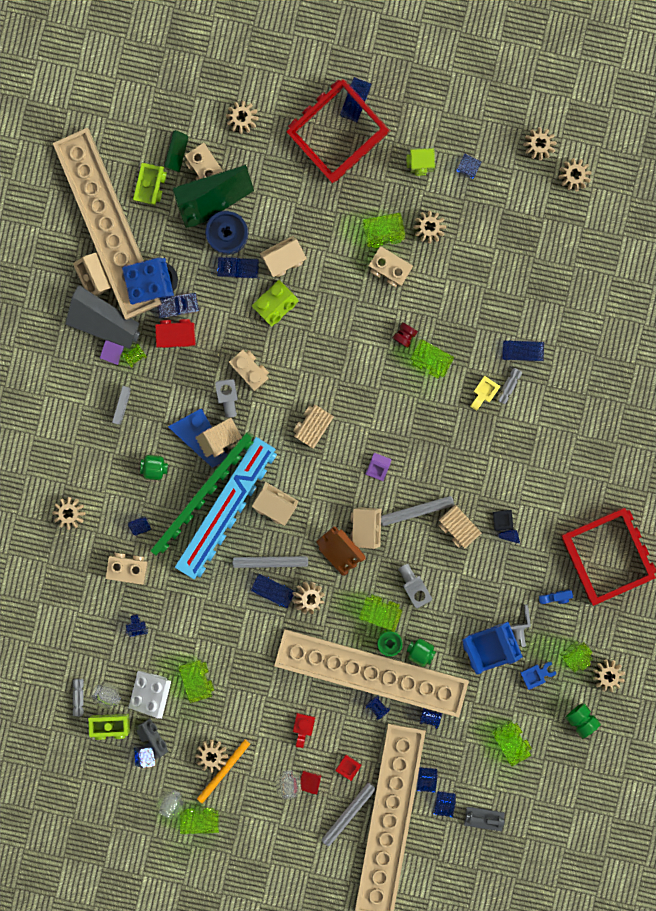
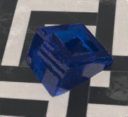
M464 154L456 171L474 179L482 161Z
M146 516L128 523L134 536L151 530L148 517Z
M516 529L497 534L498 538L520 544Z
M134 747L136 767L155 766L153 747Z
M419 768L417 791L436 793L437 769Z
M438 791L434 815L453 817L456 794Z

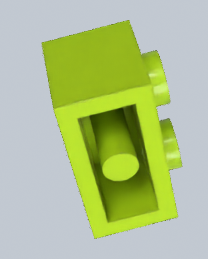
M434 148L411 149L410 154L406 157V167L410 168V173H415V176H426L427 172H434Z
M129 714L91 715L88 718L89 737H95V740H104L110 736H114V739H124L130 733Z

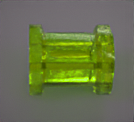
M138 343L128 353L122 354L131 368L142 358H147V355Z

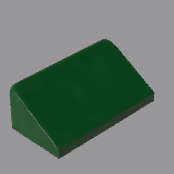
M177 130L173 131L164 166L167 170L180 172L189 136Z

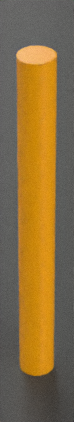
M244 739L228 759L226 765H223L221 770L198 796L197 800L203 803L249 747L250 743L246 739Z

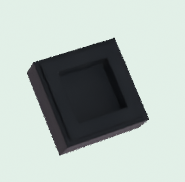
M512 510L492 512L494 531L514 529Z

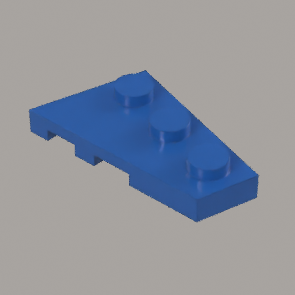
M202 408L168 426L212 468L222 463L228 456L224 450L222 454L216 457L213 454L206 457L199 446L196 436L212 428Z

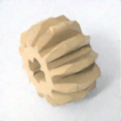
M242 101V107H239L238 103L235 102L236 109L228 108L233 114H226V118L232 119L227 122V125L231 126L234 124L232 127L233 132L239 127V134L243 133V128H246V132L250 133L248 126L256 128L255 123L252 121L259 120L258 117L253 116L257 113V109L251 110L253 107L251 103L246 108L245 101ZM240 113H243V115H247L245 117L246 121L242 122L241 119L240 121L237 120L239 118Z
M541 127L537 129V134L532 129L530 131L532 137L529 135L525 136V139L529 142H525L523 146L530 147L525 153L533 152L531 159H534L537 154L538 160L542 161L543 155L548 159L550 157L548 152H555V149L550 146H555L557 142L550 141L554 138V134L548 137V129L544 131V134ZM536 140H538L539 142L543 141L544 148H541L540 146L536 147Z
M574 158L571 159V165L566 161L564 162L566 168L561 167L559 171L565 173L558 176L559 179H565L561 185L564 186L568 183L567 190L569 191L572 189V186H574L576 192L579 191V185L584 189L586 187L584 182L589 183L591 181L588 177H585L592 174L591 171H585L589 165L586 164L582 167L583 160L581 159L578 161V164H576ZM573 170H575V172L580 175L577 177V180H575L573 176H570V174L573 173Z
M428 211V217L422 212L420 215L423 220L415 219L417 223L421 224L413 226V229H420V231L415 233V236L417 237L422 234L421 242L428 237V244H431L432 237L438 242L439 238L436 234L444 236V233L439 229H446V225H440L444 218L437 220L438 212H436L434 217H431L432 211ZM426 223L434 224L433 232L425 230Z
M68 497L66 504L62 498L60 499L62 506L55 504L59 511H53L52 514L59 515L58 518L54 519L55 522L62 521L59 527L62 528L67 523L66 528L70 530L71 523L75 528L78 527L76 520L83 523L84 520L79 515L84 516L86 512L79 511L84 505L82 504L77 507L78 499H75L72 504V498ZM72 509L73 512L71 513H74L73 517L70 516L67 518L65 516L67 514L65 513V510Z
M303 582V588L298 585V593L292 592L296 596L292 600L294 604H297L295 608L301 610L303 614L307 612L314 614V608L319 611V603L324 604V601L320 599L325 596L323 592H320L322 588L319 585L316 586L314 582L310 584Z
M605 659L604 666L597 663L600 670L593 669V672L598 675L593 676L592 679L594 681L599 680L595 686L598 688L603 685L602 691L604 692L607 690V687H609L610 692H613L614 685L619 689L620 685L617 682L624 683L625 681L619 677L625 675L624 671H619L622 666L620 664L615 666L614 660L609 665L608 660ZM608 671L613 674L611 680L604 677Z
M213 739L210 740V746L204 741L202 743L204 748L200 746L197 748L201 753L196 754L195 757L202 758L197 764L201 765L204 763L205 765L202 769L204 771L209 766L210 773H213L214 766L220 771L221 766L219 763L225 766L226 761L223 759L228 758V754L222 753L226 750V747L219 748L221 745L220 741L215 746ZM208 752H211L212 754L216 753L215 760H213L212 758H207L209 755Z

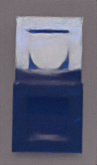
M354 77L351 87L366 102L372 84ZM349 93L340 116L358 123L363 109Z
M218 257V277L258 279L259 259Z
M196 292L161 298L162 305L157 307L159 319L199 312Z
M503 341L502 360L544 361V342Z
M258 573L251 588L252 592L285 608H288L294 596L292 592H296Z

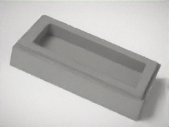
M122 387L112 423L122 424L131 393L130 387Z

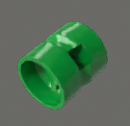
M388 629L383 631L377 639L379 651L386 656H395L402 649L403 642L401 636L394 630Z
M585 703L575 707L565 717L571 726H576V732L582 739L591 735L601 725L594 715H590L591 710Z

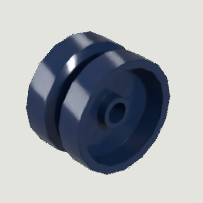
M231 211L218 212L212 216L207 223L205 232L207 241L213 250L224 255H232L241 251L248 242L249 236L246 222L240 215ZM226 230H229L231 232V236L228 235V237H225L224 232Z

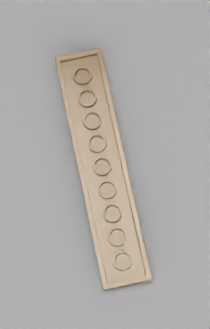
M85 128L54 142L53 146L125 319L128 320L162 305L159 298L130 304L122 268L144 262L90 130Z
M284 629L274 665L278 668L458 718L469 680L287 629Z
M388 723L355 911H394L426 733L424 729Z

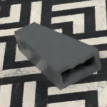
M77 287L71 299L65 325L129 349L133 342L137 343L140 336L138 322L132 318L126 320L121 311L83 287Z

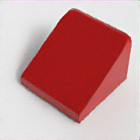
M303 770L299 790L317 795L321 774Z

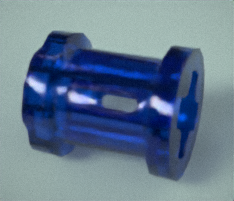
M378 695L365 705L366 708H369L375 714L377 721L390 711L389 707L386 708L379 700L380 697Z
M423 708L419 724L425 723L438 729L442 713H435Z

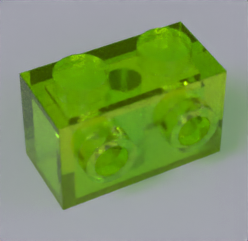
M401 212L363 219V230L367 247L379 248L386 243L399 244L402 240H405Z
M420 339L409 360L413 361L411 365L420 370L424 367L429 370V375L438 379L439 377L444 378L455 357Z
M371 594V597L366 596L358 618L395 632L403 609L399 608L400 604L393 601L385 603L381 601L382 597Z
M578 640L559 653L574 673L579 669L583 671L591 665L590 661L593 660L590 656L593 652L584 642L581 644Z
M200 658L178 666L190 703L212 697V691H215L212 680L208 681L206 673H209L206 661L202 662Z
M510 720L491 731L511 767L532 756L529 752L532 750L527 739L523 741L520 736L523 732L518 723L513 724Z
M188 808L181 811L180 834L219 833V810L204 808L203 811H195L194 808Z

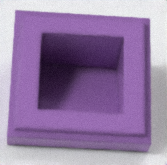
M105 340L100 358L118 365L125 347Z
M374 453L366 475L383 481L389 469L391 459Z

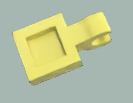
M484 376L473 391L478 396L470 407L477 411L484 400L490 402L500 386Z

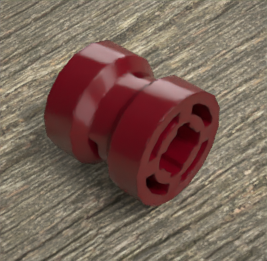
M402 322L399 326L400 330L394 334L392 339L408 348L411 344V339L417 335L418 331Z

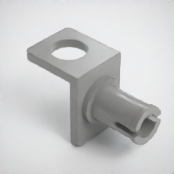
M234 379L216 381L218 403H223L225 417H235L237 412L234 401L238 400ZM223 385H229L232 390L221 391L220 389Z
M406 564L400 567L398 570L406 582L403 587L415 608L418 609L432 601V597L420 576L415 577L410 565ZM418 591L425 593V599L421 602L416 601L414 598L415 593Z
M524 604L526 623L510 625L519 648V639L521 647H526L524 629L531 627L527 604Z

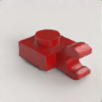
M296 714L293 732L298 733L296 747L303 748L306 735L312 736L315 716Z

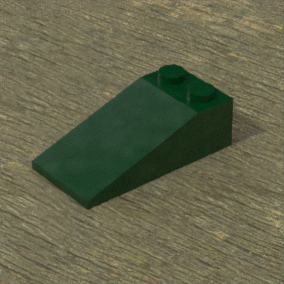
M246 165L172 188L185 228L206 222L218 212H222L254 191Z

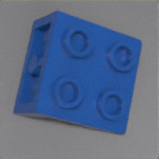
M155 258L122 268L130 304L174 296L165 258Z

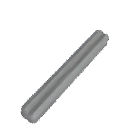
M449 496L381 516V524L386 526L454 506L453 498Z
M234 557L232 564L234 568L307 567L308 557Z
M367 783L324 835L322 842L329 847L374 793L375 787L372 784Z

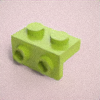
M146 163L141 164L133 201L156 206L157 202L161 201L163 191H160L161 183H165L167 172H164V167Z
M278 280L251 306L272 327L289 310H292L299 300Z

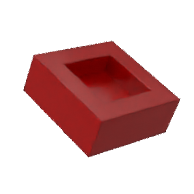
M345 754L335 771L352 781L362 764Z

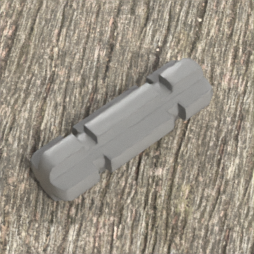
M516 368L512 369L511 376L507 378L501 390L502 393H499L497 401L502 404L507 403L508 396L511 395L517 384V379L522 375V372Z
M74 679L73 716L80 717L84 714V708H82L84 705V690H82L84 680Z

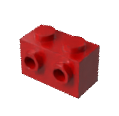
M181 319L179 323L171 324V320H161L160 324H155L157 348L196 346L195 323H191L190 319Z

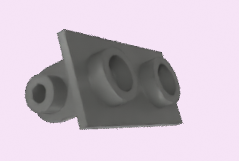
M150 718L136 726V732L141 741H149L145 748L150 758L153 757L156 760L169 752L165 741L160 737L156 725Z
M467 807L464 826L502 831L505 822V812Z

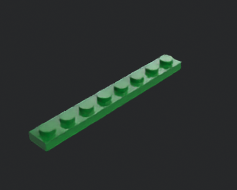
M248 431L150 552L157 556L159 553L163 554L170 546L168 541L171 538L176 539L182 531L179 529L183 523L187 525L194 517L191 514L194 509L199 510L206 502L203 498L207 493L211 495L218 487L215 485L219 479L224 480L229 474L227 470L231 464L235 466L242 458L239 455L242 450L245 449L247 451L254 443L251 440L254 437L253 434Z

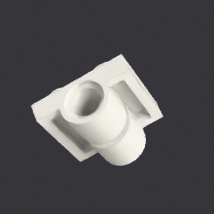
M138 671L129 708L155 718H162L171 681L163 676Z

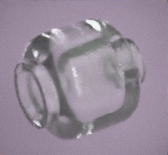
M107 682L96 684L91 694L93 703L106 710H110L113 706L117 707L121 700L119 688Z
M282 771V775L276 778L277 794L282 796V799L297 798V795L302 791L300 776L294 774L293 771Z
M175 790L163 792L156 805L159 810L158 814L170 820L177 818L185 805L184 800L181 798L182 794Z

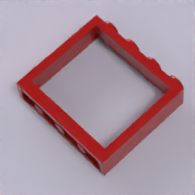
M338 79L330 86L331 90L327 94L323 92L316 99L317 103L313 107L308 106L302 112L303 116L299 120L294 119L288 125L289 129L286 131L332 183L337 182L391 132L345 79L341 81ZM345 89L380 129L332 172L297 132L338 93Z
M624 507L560 535L592 606L656 579L655 565L653 562L649 563L647 558L649 555L648 549L639 540L642 536L637 527L634 528L631 522L634 520L631 511H626ZM622 516L647 575L597 597L571 538Z

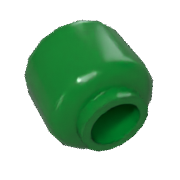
M146 455L144 459H141L140 474H143L144 479L159 481L163 478V474L167 475L168 463H164L162 456Z
M420 638L415 643L411 641L406 651L409 653L408 659L421 667H425L427 664L430 665L436 654L434 645Z

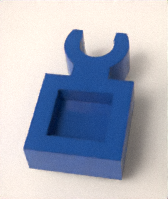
M571 589L540 595L539 601L540 604L558 601V604L568 603L569 599L573 598V593Z
M551 661L546 662L541 669L536 664L520 672L528 690L545 683V676L552 677L557 674L556 671H547V667L552 665Z

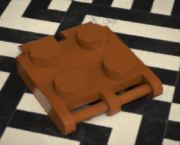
M335 526L316 541L321 553L343 576L348 574V570L354 569L358 562H363L366 559L359 547L352 542L342 529L338 530Z

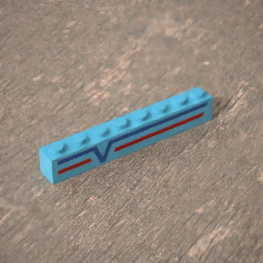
M258 437L253 441L254 443L248 449L175 566L176 569L192 579L202 576L206 569L203 565L207 560H212L216 553L213 549L217 544H222L226 537L223 533L227 527L229 529L232 528L237 520L234 518L237 511L242 512L247 504L244 502L247 495L252 496L257 488L254 485L257 479L262 480L267 472L264 469L268 462L272 464L277 456L274 453L276 449Z

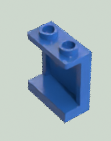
M509 622L470 634L462 639L463 648L470 658L471 668L475 671L476 675L506 663H514L523 657Z

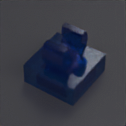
M138 614L130 616L132 624L126 625L129 637L148 634L145 621L140 622Z

